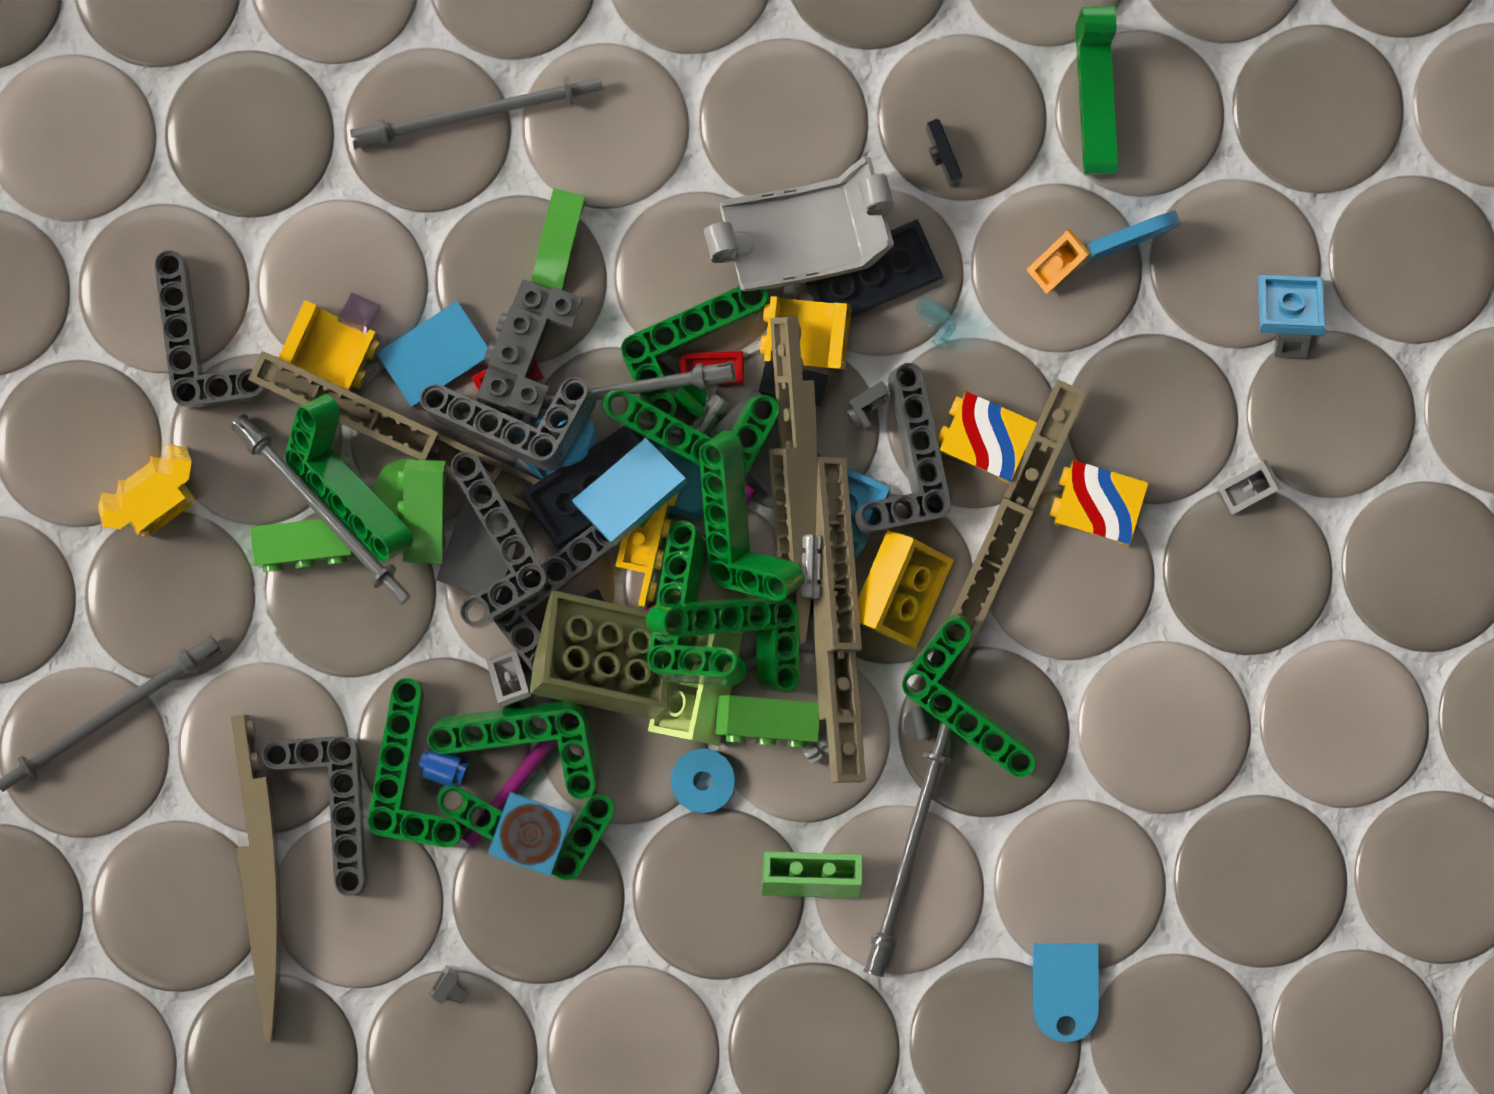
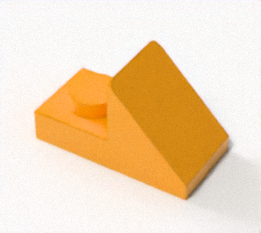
M1069 229L1026 270L1044 292L1048 294L1073 271L1082 267L1091 253Z

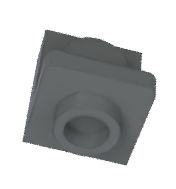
M883 381L849 401L848 404L851 409L847 410V414L856 428L862 425L863 429L867 430L872 426L863 409L867 407L869 412L886 403L884 396L888 395L889 391Z

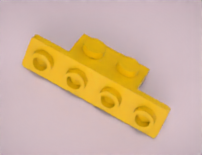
M679 492L663 504L660 509L656 510L643 528L638 526L621 540L616 567L645 573L638 606L646 607L648 601L654 602L658 583L653 582L655 569L661 570L665 551L660 550L662 538L668 537V532L672 525V519H667L669 507L676 506Z

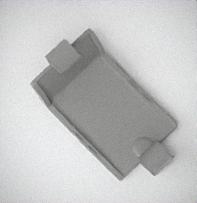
M865 157L851 165L840 177L784 190L725 199L719 205L723 222L707 226L704 229V235L712 263L734 262L742 291L800 284L860 271L876 263L894 245L886 216L893 210L894 202L887 176L885 174H875L871 158Z

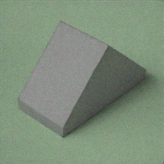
M1267 460L1217 486L1232 515L1282 489Z
M516 650L486 661L500 708H506L533 698Z

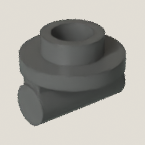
M921 706L913 707L905 715L904 728L913 738L918 740L929 738L936 728V718Z

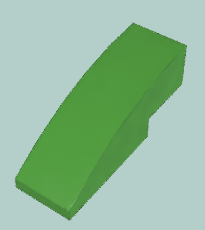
M553 188L533 270L532 283L551 290L552 287L563 290L586 202L585 196Z

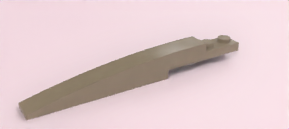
M798 316L770 318L776 402L779 406L777 419L780 448L769 449L777 558L792 561L802 569V553H806V548H802L803 536L807 534L816 535L817 428L814 380L803 381L802 377L804 363L801 358V328L798 323ZM800 587L785 599H791L798 607L799 643H806L811 598L802 597Z
M261 351L248 378L249 381L302 406L324 394H328L335 399L340 408L339 424L416 460L446 461V474L454 478L455 476L451 469L453 458L458 453L464 451L471 452L482 462L503 500L532 513L520 493L540 480L267 352ZM472 460L463 461L459 467L460 474L463 476L471 475L476 469L475 462ZM489 488L480 489L484 492L492 494V491Z
M1059 379L1055 382L950 616L960 614L966 617L971 625V636L968 643L940 678L952 688L958 679L1087 394L1086 391ZM955 623L948 627L947 632L952 638L958 639L965 635L966 630L962 625ZM935 649L930 662L934 664L942 663L946 659L945 653Z
M817 457L816 535L822 537V549H819V554H822L821 580H818V585H821V595L819 598H813L819 719L826 720L831 783H861L866 781L856 651L862 650L847 462L846 458Z
M243 714L231 716L249 846L236 849L264 1043L275 1040L280 981L281 904L278 845L270 777L257 778L256 772H261V763L258 752L253 753L252 740H256L255 723L253 720L249 721L248 715Z

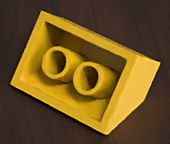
M887 530L858 597L860 625L916 649L954 560L913 538Z

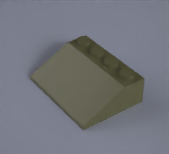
M552 590L533 662L530 694L647 719L655 718L666 709L668 682L664 681L650 669L647 663L652 633L646 623L649 611ZM671 658L663 663L662 669L668 667Z

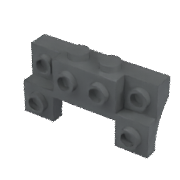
M522 279L513 305L510 306L507 314L502 313L499 318L496 331L500 332L497 342L496 344L491 342L487 349L484 360L488 361V369L477 394V401L494 408L511 410L538 419L549 386L527 378L548 327L547 323L572 330L583 298L552 287L551 290Z

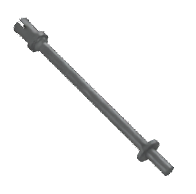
M567 76L563 80L564 86L394 124L385 122L384 119L378 120V124L350 129L351 138L365 136L364 139L352 141L354 150L379 143L385 146L389 145V141H392L395 136L565 98L568 99L570 105H575L574 96L603 90L601 77L570 84L569 77Z
M732 361L708 366L700 363L696 364L691 372L591 388L596 396V401L602 400L606 393L612 390H623L631 394H639L687 385H695L700 390L707 389L708 385L735 382L736 373ZM584 392L575 394L573 401L580 399ZM556 394L545 396L540 410L548 409ZM491 407L506 415H513V418L522 421V413Z
M246 414L238 416L237 420L241 424L233 421L230 428L248 445V451L252 455H262L374 575L371 582L374 588L384 585L401 605L405 604L411 598V595L393 577L396 567L393 564L384 567L271 447V437L267 432H261Z
M209 635L208 638L190 650H182L179 652L180 656L176 663L29 760L23 755L18 757L20 766L0 779V790L5 792L27 776L32 781L38 779L36 770L184 672H192L194 674L199 671V666L217 654L222 653L216 640L212 635Z
M940 723L932 753L925 751L923 753V756L930 759L880 931L875 934V937L871 936L869 942L872 943V947L863 972L875 976L884 977L890 951L895 949L896 943H893L892 933L942 763L951 764L952 759L944 756L952 730Z

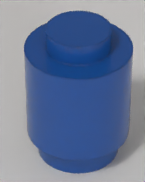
M431 749L430 752L424 751L418 769L423 770V778L446 786L456 785L461 787L469 762L462 760V756L454 753L439 754Z

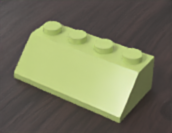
M743 632L691 636L690 646L727 648L738 656ZM702 660L697 661L693 665L692 671L701 666ZM733 662L727 663L724 666L723 672L730 670ZM668 682L666 709L655 718L650 719L648 731L719 746L721 735L715 734L718 695H730L732 686Z

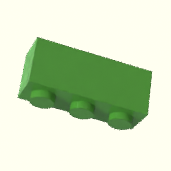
M407 459L404 470H399L398 490H403V501L398 502V518L409 529L413 544L410 548L403 551V562L442 564L445 555L446 461Z
M322 519L250 527L254 566L258 568L263 567V572L282 571V565L294 563L296 569L315 567L314 561L327 560L328 565L347 563V557L355 556Z
M718 695L715 734L726 735V742L745 743L746 737L757 738L756 744L776 746V739L787 740V747L806 748L807 742H818L819 706L818 703Z
M764 851L761 879V895L859 898L862 887V854Z

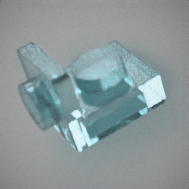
M923 295L915 310L920 312L917 317L932 328L935 324L940 326V329L931 340V344L935 347L940 341L946 344L956 330V327L952 325L955 317Z

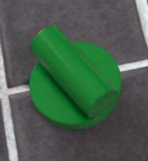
M695 385L681 386L676 389L673 398L678 407L699 418L705 411L706 391L704 389L700 390Z

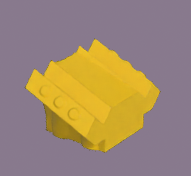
M168 444L166 459L150 456L149 463L126 480L119 479L116 494L101 492L98 511L102 527L121 529L129 523L137 535H142L145 538L154 534L195 504V497L184 484L189 480L192 463L187 447Z

